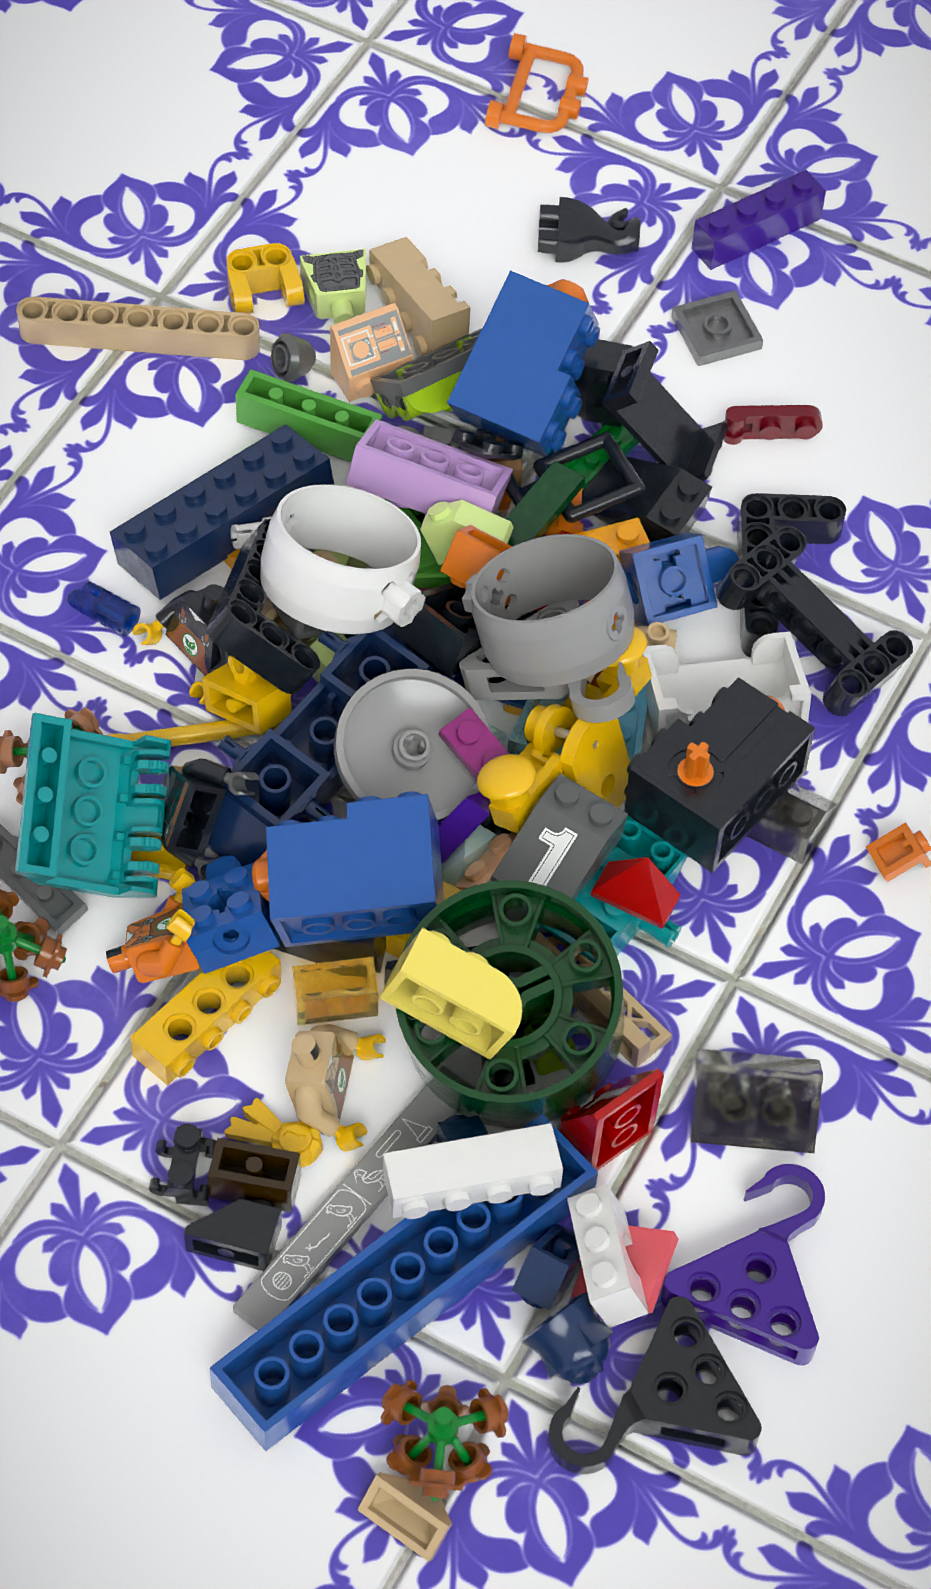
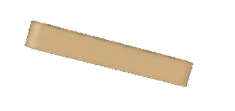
M36 296L24 298L17 305L20 336L24 341L32 344L232 360H250L255 358L260 351L259 321L255 316L248 313Z

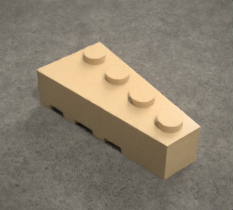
M407 236L369 249V265L366 266L368 279L372 285H377L380 289L385 306L395 303L398 307L405 332L411 337L413 347L419 357L469 334L471 307L465 301L458 303L454 299L457 298L456 290L451 285L443 286L441 274L436 268L428 270L426 257Z

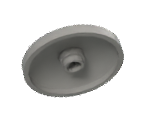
M402 669L375 677L364 684L351 697L337 723L334 737V756L343 784L356 801L365 796H377L381 799L394 798L403 792L409 791L428 794L437 821H443L467 796L478 793L479 790L475 778L440 738L438 733L469 707L473 709L490 730L483 710L472 695L462 686L448 677L435 672L420 669Z

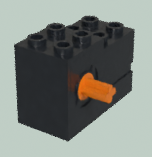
M738 677L728 688L722 687L713 698L711 706L704 713L699 711L692 718L689 725L678 718L668 729L664 727L658 731L652 740L651 747L644 754L638 753L633 757L627 767L629 776L628 784L624 790V795H626L624 812L713 873L804 775L808 765L815 727L791 711L787 713L783 704L778 699L765 695Z

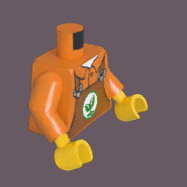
M182 867L178 868L169 881V886L176 890L177 893L175 896H169L163 910L128 925L125 945L106 951L107 962L112 973L132 968L138 982L146 983L200 969L196 957L186 942L195 925V920L183 911L182 889L196 882L190 872Z

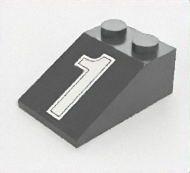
M560 774L536 804L492 874L490 881L519 880L533 882L558 890L575 900L621 841L628 814Z

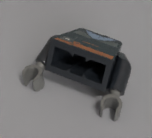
M204 758L188 761L183 767L170 766L169 773L163 779V786L167 788L166 797L158 798L166 802L163 835L161 836L164 849L192 869L198 867V875L201 880H206V866L219 858L207 860L203 856L227 791L225 786L228 784L231 793L234 795L252 796L255 795V792L247 790L245 781L246 779L259 780V776L255 772L231 773V768Z

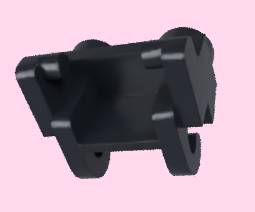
M192 1124L177 1126L173 1139L174 1148L167 1147L166 1140H158L155 1149L156 1154L164 1158H172L168 1170L167 1185H161L160 1179L154 1177L150 1179L149 1191L158 1196L175 1197L176 1204L208 1206L209 1186L202 1184L199 1191H196L194 1189L199 1152H205V1157L212 1159L217 1140L205 1138L202 1129Z

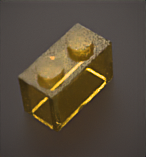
M373 957L292 966V986L297 1025L378 1016L379 991Z

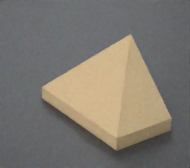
M379 1472L372 1481L357 1511L430 1562L452 1525L441 1499L439 1498L437 1502H433L431 1497L422 1496L423 1487L409 1485V1478Z

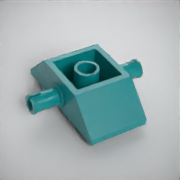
M627 816L621 841L575 899L604 928L617 956L640 929L664 944L666 948L672 946L682 930V926L675 924L669 919L664 928L661 929L590 896L591 890L609 861L648 857L673 885L687 860V855L630 816ZM540 925V928L567 946L576 941L562 931L547 925ZM590 952L579 953L594 964L596 963V959Z

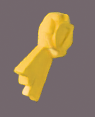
M255 1098L252 1105L242 1108L244 1117L249 1121L231 1117V1126L224 1131L225 1137L229 1139L300 1153L301 1168L312 1165L323 1151V1144L318 1130L300 1120L282 1123L259 1098Z

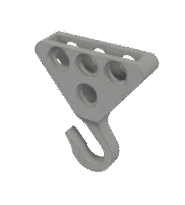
M578 600L549 604L526 620L545 619L569 612L579 607ZM482 647L462 659L459 663L466 691L476 701L562 699L566 695H570L575 716L591 723H601L617 719L627 713L635 701L632 682L626 674L622 662H619L618 690L613 695L598 700L585 698L586 678L564 685L549 687L525 686L508 680L500 683L488 682L490 678L501 676L496 673L490 663L483 662L486 655Z

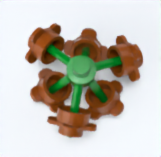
M0 889V954L3 955L6 966L5 969L0 971V996H3L9 1002H17L25 999L29 994L28 991L36 988L39 985L37 977H29L28 970L25 967L14 966L12 952L14 951V956L22 961L27 960L29 956H35L33 965L44 969L43 977L47 978L51 968L58 971L61 964L66 962L65 954L67 948L61 946L62 934L59 933L56 939L47 936L50 924L46 919L38 918L33 923L18 921L15 925L10 922L9 919L13 914V907L19 903V898L15 892H6Z
M409 1379L402 1385L394 1383L383 1396L382 1408L384 1411L381 1414V1422L385 1425H390L392 1421H396L402 1425H408L417 1417L427 1423V1433L422 1438L416 1435L407 1436L405 1434H398L394 1437V1449L386 1457L387 1465L392 1470L408 1476L410 1480L409 1485L422 1486V1496L431 1497L433 1502H437L439 1498L449 1499V1490L463 1491V1487L467 1483L485 1480L491 1475L492 1467L487 1460V1456L490 1453L489 1447L485 1443L477 1444L471 1441L461 1443L458 1438V1429L461 1426L473 1424L476 1431L480 1434L494 1432L497 1438L504 1437L506 1435L505 1423L508 1421L509 1413L507 1405L500 1395L494 1396L490 1394L487 1388H482L478 1392V1398L473 1399L469 1407L462 1404L457 1398L456 1389L453 1386L443 1385L439 1388V1393L433 1399L422 1402L421 1394L416 1391L417 1384L415 1381ZM433 1442L436 1445L434 1468L428 1469L425 1467L432 1460V1451L429 1444ZM451 1444L453 1449L448 1456V1464L452 1471L443 1470L445 1447Z

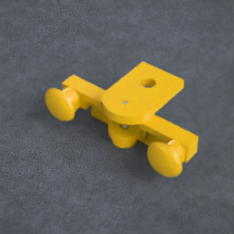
M634 626V635L627 650L614 663L602 670L603 672L596 679L600 688L586 683L585 698L592 700L604 699L613 695L618 690L619 662H622L626 674L630 677L635 697L652 678L648 658L642 656L647 648V638L642 630ZM569 696L562 705L536 706L528 715L524 729L525 737L530 743L519 755L507 754L490 760L482 767L477 777L478 790L483 796L490 799L489 809L495 825L519 833L540 798L560 774L619 808L626 800L624 790L628 784L629 773H627V767L630 759L618 718L601 723L583 721L575 716ZM564 744L561 755L557 754L558 749Z

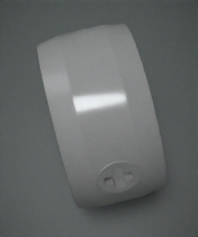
M573 534L551 535L532 539L498 554L478 574H473L466 582V591L462 598L465 611L473 614L482 649L492 668L497 674L510 682L525 686L549 687L585 679L614 663L627 650L634 635V607L625 571L611 547L598 539ZM502 569L504 574L501 580H497V574ZM510 595V603L505 609V601ZM568 600H590L574 610L554 617L539 620H517L530 611L552 603ZM614 615H617V620L615 621L616 629L611 628L614 624Z

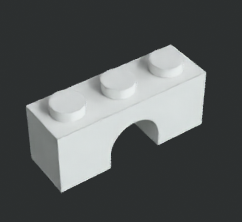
M603 1184L567 1198L588 1296L594 1309L609 1328L648 1314L649 1311L641 1278L635 1271L625 1248L633 1244L625 1210L607 1184Z

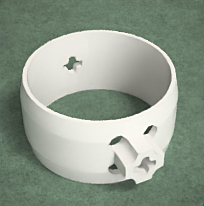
M311 485L302 487L287 494L279 503L270 520L262 550L260 579L263 590L269 599L292 618L325 631L342 634H365L384 629L394 622L401 627L412 623L416 614L422 610L426 598L419 589L413 586L420 564V533L414 522L392 503L366 491L339 485ZM307 549L328 550L345 554L370 565L374 569L355 568L337 564L321 558ZM388 583H390L389 586L382 592V590L385 588V586H386ZM382 610V613L374 619V615Z

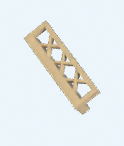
M541 932L537 934L535 942L545 946L556 956L561 953L556 948L559 944H562L565 948L569 947L554 936L547 939ZM578 954L574 959V962L583 968L594 965L593 962L581 954ZM606 987L609 991L599 988L573 993V1008L589 1023L607 1029L611 1010L609 987ZM623 988L624 1006L627 1008V1016L624 1014V1031L619 1053L636 1069L670 1042L672 1034ZM639 1028H648L656 1038L651 1041Z

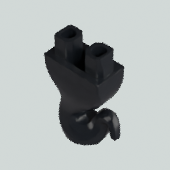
M559 197V205L540 204L539 227L556 228L557 230L539 229L537 252L556 254L557 263L574 261L590 252L627 254L638 251L641 218L635 217L623 221L628 216V208H623L612 214L607 223L587 204L576 199Z

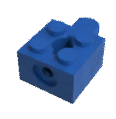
M690 532L620 550L621 563L625 571L634 607L635 623L649 626L654 622L664 623L718 608L713 585L721 583L733 564L739 560L737 554L732 549L723 546L705 549L703 536Z
M223 856L213 860L206 866V880L197 881L191 886L182 889L183 911L195 920L191 935L186 942L204 974L280 946L279 935L270 920V903L262 897L260 891L254 889L252 866L254 863L242 867L234 856Z

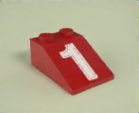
M658 1068L624 1077L614 1085L612 1083L604 1085L595 1093L593 1100L583 1107L579 1105L574 1106L563 1115L559 1131L598 1171L653 1132L664 1079L663 1072Z

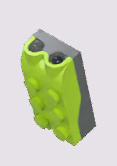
M482 328L371 379L372 387L384 413L391 419L400 415L403 420L409 421L423 413H435L442 410L452 412L453 410L447 403Z

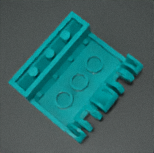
M34 712L31 717L15 872L43 886L114 898L157 897L158 879L147 875H158L160 865L151 861H131L132 851L155 852L161 850L162 841L151 837L163 835L166 802L155 798H165L167 788L155 783L138 784L139 775H162L169 773V763L159 760L170 759L171 741L149 735L131 741L72 729V720Z

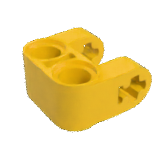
M270 243L237 249L228 254L226 258L227 282L234 312L253 313L251 294L281 290L286 307L304 304V290L298 267L290 249L286 245Z

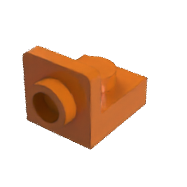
M906 822L865 846L887 882L919 863H922L925 868L931 866V861L926 854L931 851L930 844L921 830L913 833Z

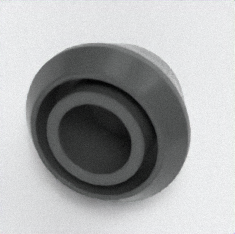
M289 333L281 334L273 343L271 349V363L276 375L286 382H293L311 371L312 366L316 362V353L306 339Z

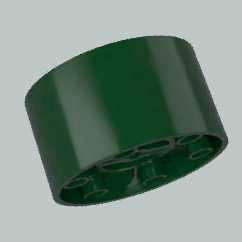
M519 880L493 881L475 885L448 897L432 909L414 929L403 952L422 928L427 931L439 932L445 935L452 945L465 952H474L481 955L488 961V965L502 973H524L517 978L508 977L518 990L522 1003V1017L516 1033L524 1030L531 1020L550 1011L551 1013L544 1024L535 1032L525 1037L510 1039L491 1060L486 1058L474 1090L455 1082L436 1068L463 1044L445 1034L434 1040L425 1039L421 1033L427 1024L396 1008L399 1026L409 1054L423 1082L439 1099L455 1109L460 1115L467 1117L479 1115L483 1124L503 1128H523L540 1114H543L551 1122L563 1117L572 1107L581 1106L599 1089L612 1070L619 1054L624 1031L621 968L616 951L604 928L585 907L564 893L548 886ZM496 923L499 938L486 941L471 951L459 939L460 936L473 929ZM543 924L562 931L576 941L556 956L548 948L535 942L540 925ZM581 952H590L596 959V963L591 967L583 968L578 966L574 959ZM609 987L611 1010L607 1029L571 1017L573 993ZM577 1033L585 1034L591 1039L590 1045L581 1051L573 1050L567 1044L569 1038ZM551 1050L570 1071L571 1075L552 1086L527 1093L522 1064L535 1061ZM501 1069L509 1070L514 1075L513 1081L506 1087L493 1085L490 1080L496 1071Z

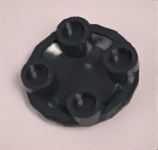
M455 428L452 439L468 453L493 462L520 460L525 449V445L519 442L505 440L502 443L496 441L497 434L484 429H476V433L466 429Z

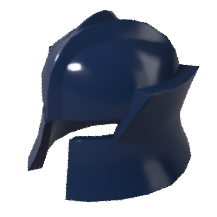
M587 1291L573 1298L570 1303L555 1315L549 1316L538 1327L529 1332L521 1343L533 1349L541 1357L549 1380L557 1376L564 1381L584 1384L592 1381L598 1373H603V1363L607 1359L610 1349L609 1337L615 1332L596 1316Z

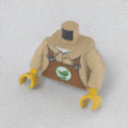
M332 1024L316 1025L310 1031L300 1030L295 1034V1038L291 1043L292 1051L285 1076V1085L298 1120L328 1137L335 1135L336 1143L342 1151H352L364 1146L356 1138L368 1133L367 1128L360 1122L345 1127L340 1125L354 1060L352 1051L355 1049L357 1056L363 1061L382 1058L384 1055L378 1054L375 1051L374 1044L385 1043L386 1038L382 1034H373L359 1038L357 1032Z

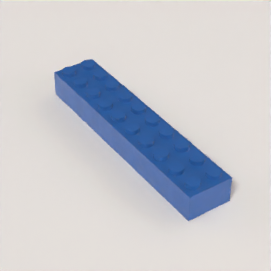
M540 1114L523 1128L549 1124L551 1122L543 1114ZM553 1124L552 1127L563 1166L560 1188H555L552 1192L541 1196H534L528 1193L513 1196L510 1200L502 1203L484 1201L473 1203L459 1211L440 1209L429 1211L420 1218H404L209 1367L211 1388L265 1452L570 1214L567 1198L596 1188L598 1171Z

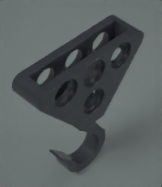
M676 1296L668 1302L631 1387L622 1396L602 1447L593 1453L581 1454L570 1449L563 1439L562 1432L571 1420L579 1398L580 1387H577L566 1404L553 1415L548 1432V1447L554 1460L564 1469L576 1474H592L610 1464L626 1436L631 1433H639L645 1436L748 1456L757 1447L762 1425L693 1304L685 1297ZM678 1336H688L696 1344L689 1347L683 1346L675 1338ZM701 1372H708L717 1381L712 1384L703 1383L696 1375ZM663 1390H670L679 1397V1400L667 1402L661 1399L658 1393ZM729 1409L736 1413L739 1419L736 1421H726L719 1416L718 1411Z

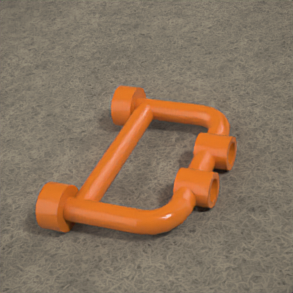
M514 32L508 58L520 62L505 106L502 102L491 100L487 109L485 126L499 129L500 124L503 123L540 133L550 134L558 132L566 126L569 119H578L582 100H578L576 97H585L589 78L584 77V66L581 60L574 54L528 43L527 35ZM535 58L562 64L571 69L564 95L560 100L557 116L551 120L516 113Z

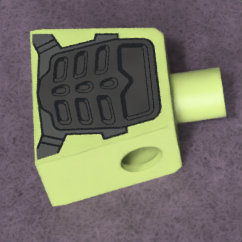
M365 249L300 256V277L303 289L317 318H333L334 324L351 319L355 315L365 313Z

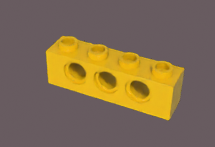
M266 951L206 974L202 971L130 1036L132 1056L167 1086L175 1078L184 1077L190 1072L196 1059L206 1050L211 1051L220 1044L224 1033L235 1023L241 1024L248 1018L256 1003L263 997L269 998L277 991L281 984V961L271 952ZM234 982L246 983L242 987L231 986ZM206 1008H215L218 1010L211 1014L201 1012ZM178 1034H185L189 1036L185 1040L173 1039V1037Z

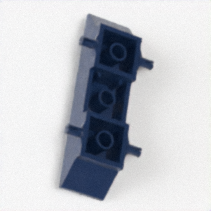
M395 623L379 631L357 634L346 641L335 633L324 630L318 642L335 653L333 660L320 674L319 683L274 731L269 729L258 742L247 748L242 747L230 738L229 735L225 736L224 740L222 739L219 743L218 749L235 760L231 773L255 772L259 776V780L246 779L245 781L247 790L255 792V795L252 796L234 795L231 793L228 784L225 786L227 791L207 847L220 857L234 856L243 867L254 863L267 850L266 827L277 826L278 823L286 820L308 823L312 819L317 822L321 817L333 816V813L326 810L324 806L344 785L335 762L334 737L339 718L351 697L368 681L395 670L420 669L440 675L444 674L439 672L434 667V664L420 653L411 650L406 642L394 634L397 627Z

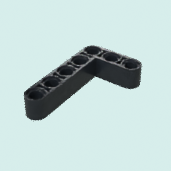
M749 494L741 502L738 518V558L740 560L783 526H792L800 530L808 544H832L841 537L847 510L842 500L833 496ZM756 598L740 609L741 649L749 658L751 657L753 644L766 634L777 633L779 626L778 619Z
M265 519L242 545L207 626V633L212 642L275 687L287 694H296L320 668L321 662L318 655L309 646L261 613L268 597L263 590L260 579L261 554L271 520Z

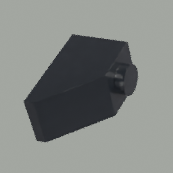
M238 1199L187 1225L184 1232L185 1249L187 1252L264 1271L271 1262L282 1228L281 1209L261 1199H254L252 1201Z

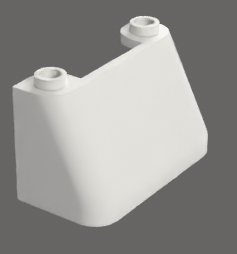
M790 631L771 633L760 637L753 644L750 658L679 665L677 651L668 645L647 646L642 655L648 658L652 678L645 685L653 739L659 730L664 727L668 729L678 718L689 725L692 718L699 711L704 713L711 706L713 698L722 687L728 688L738 677L765 695L778 699L783 704L787 713L791 711L808 722L811 691Z

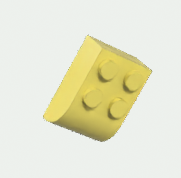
M424 928L419 931L400 956L379 996L385 1002L490 1060L516 1033L522 1017L520 995L515 985L505 974L488 965V961L481 955L474 952H465L452 945L445 935L436 931H427Z

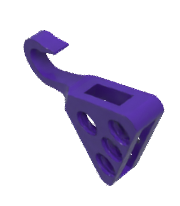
M782 1164L767 1171L760 1181L745 1191L743 1200L746 1202L770 1193L780 1185L792 1184L805 1191L808 1195L810 1206L801 1213L759 1228L754 1233L668 1272L664 1280L661 1302L666 1308L669 1300L673 1297L681 1296L691 1301L694 1307L705 1311L697 1312L705 1326L793 1364L803 1366L812 1361L819 1342V1334L788 1242L817 1223L825 1204V1190L818 1176L808 1168L797 1164ZM759 1272L767 1280L761 1282L754 1281L747 1273ZM704 1291L710 1295L711 1299L707 1301L698 1300L692 1295V1292ZM744 1308L751 1316L740 1318L732 1312V1309ZM729 1322L745 1329H737L733 1327ZM772 1326H786L791 1334H777L772 1329ZM770 1340L775 1341V1342H777V1343H779V1344H782V1345H784V1346L774 1345L773 1343L770 1342Z

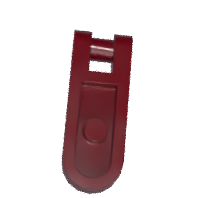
M813 405L731 406L726 410L724 421L728 428L723 441L729 445H737L743 439H811L821 432L823 428L822 414L819 408Z

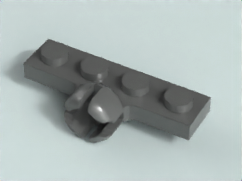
M0 824V881L12 892L17 893L18 898L39 918L46 919L50 924V928L57 935L59 933L63 934L89 910L87 905L72 890L38 885L15 872L19 836L12 835Z

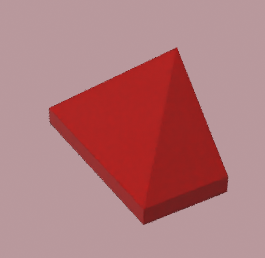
M648 857L609 861L591 890L590 896L663 929L680 900L681 894Z

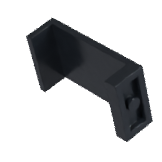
M651 341L623 350L602 404L659 464L681 468L700 480L705 481L713 471L714 462L722 447V441L728 428L727 424L723 421L701 428L652 375L650 371L659 350Z

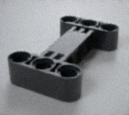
M783 526L733 564L717 587L716 596L720 604L730 610H740L756 598L836 677L823 693L822 700L824 706L832 714L846 716L898 672L913 653V644L906 634L897 630L886 632L875 642L868 638L794 565L805 550L807 541L803 533L797 528Z

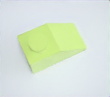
M464 500L450 503L442 501L428 509L420 530L438 565L444 563L457 530L472 525L507 544L514 528L511 521Z

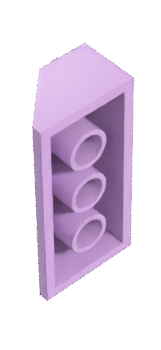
M375 419L356 445L345 484L387 499L396 507L417 510L424 513L425 516L428 509L436 503L442 501L450 503L458 500L467 501L496 515L513 469Z

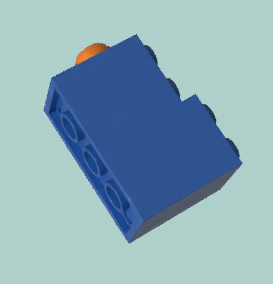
M510 270L447 402L460 421L495 433L497 437L504 440L524 444L525 449L543 457L554 453V451L561 450L567 436V432L564 430L570 418L575 419L582 406L581 393L574 380L577 381L581 376L585 366V361L582 359L588 347L593 348L601 330L598 327L599 322L589 304L584 289L566 279H560L554 283L544 285Z
M409 791L399 794L398 797L381 799L377 796H365L359 798L357 802L346 803L347 818L324 816L319 818L317 822L308 823L286 820L278 823L277 826L266 827L267 850L252 866L254 889L260 891L262 897L270 903V920L285 947L411 934L422 919L444 901L439 824L428 794Z

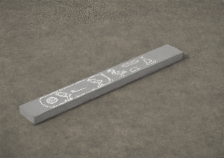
M445 1066L439 1069V1071L455 1082L475 1090V1087ZM425 1085L234 1304L233 1313L258 1331L300 1299L388 1196L383 1175V1153L432 1145L437 1139V1122L445 1121L447 1118L459 1113L439 1099Z

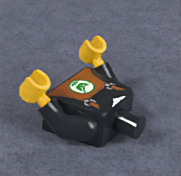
M211 584L198 591L187 590L172 599L155 614L157 619L153 623H138L135 625L132 634L142 635L148 632L147 639L141 645H156L162 639V629L165 627L167 629L165 635L206 676L228 663L230 654L213 643L207 633V626L224 588L217 584ZM195 682L190 687L189 695L194 698L202 697L199 704L205 705L203 682Z

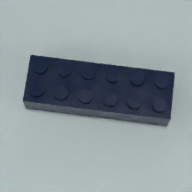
M285 424L109 531L117 564L161 600L228 558L227 555L237 550L232 544L233 541H237V538L231 539L232 525L261 522L264 517H272L281 500L296 489L311 485H334L330 458Z

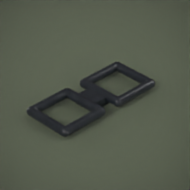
M603 432L542 457L533 464V469L540 478L554 460L564 465L604 449L627 485L577 506L570 502L561 513L569 523H575L642 495L645 492V484L609 432ZM511 475L505 491L515 507L537 481L520 487L514 476Z

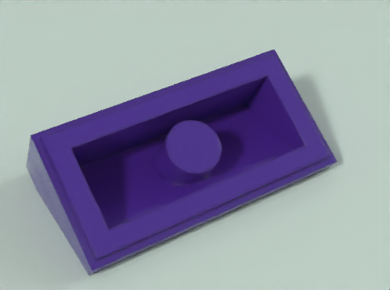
M480 792L467 796L439 825L441 865L489 816L490 799L483 796Z

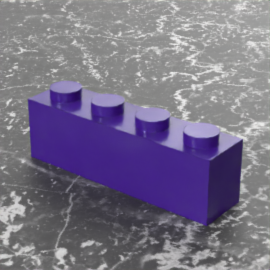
M804 170L696 219L691 249L710 270H713L821 220L826 190L807 170Z

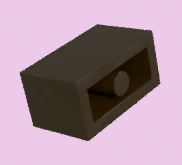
M217 1138L208 1172L209 1197L232 1202L238 1199L248 1201L261 1199L272 1203L281 1211L292 1213L301 1177L300 1153Z

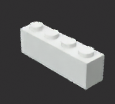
M552 1123L383 1153V1175L393 1218L404 1216L407 1219H416L425 1216L429 1211L440 1209L459 1211L473 1203L484 1201L502 1203L510 1200L513 1196L528 1193L534 1196H541L552 1192L555 1188L561 1187L563 1166Z

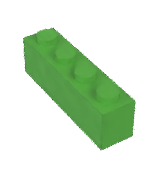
M250 369L235 394L237 423L269 434L286 424L321 452L352 462L357 443L375 419L382 421L383 416L382 414Z

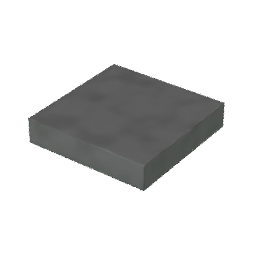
M736 290L672 307L671 317L698 366L762 349L764 340Z

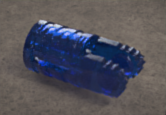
M87 582L82 586V591L78 589L68 594L67 602L72 608L92 620L100 622L101 625L108 627L121 636L129 635L139 621L141 614L139 606L131 604L130 601L95 583Z

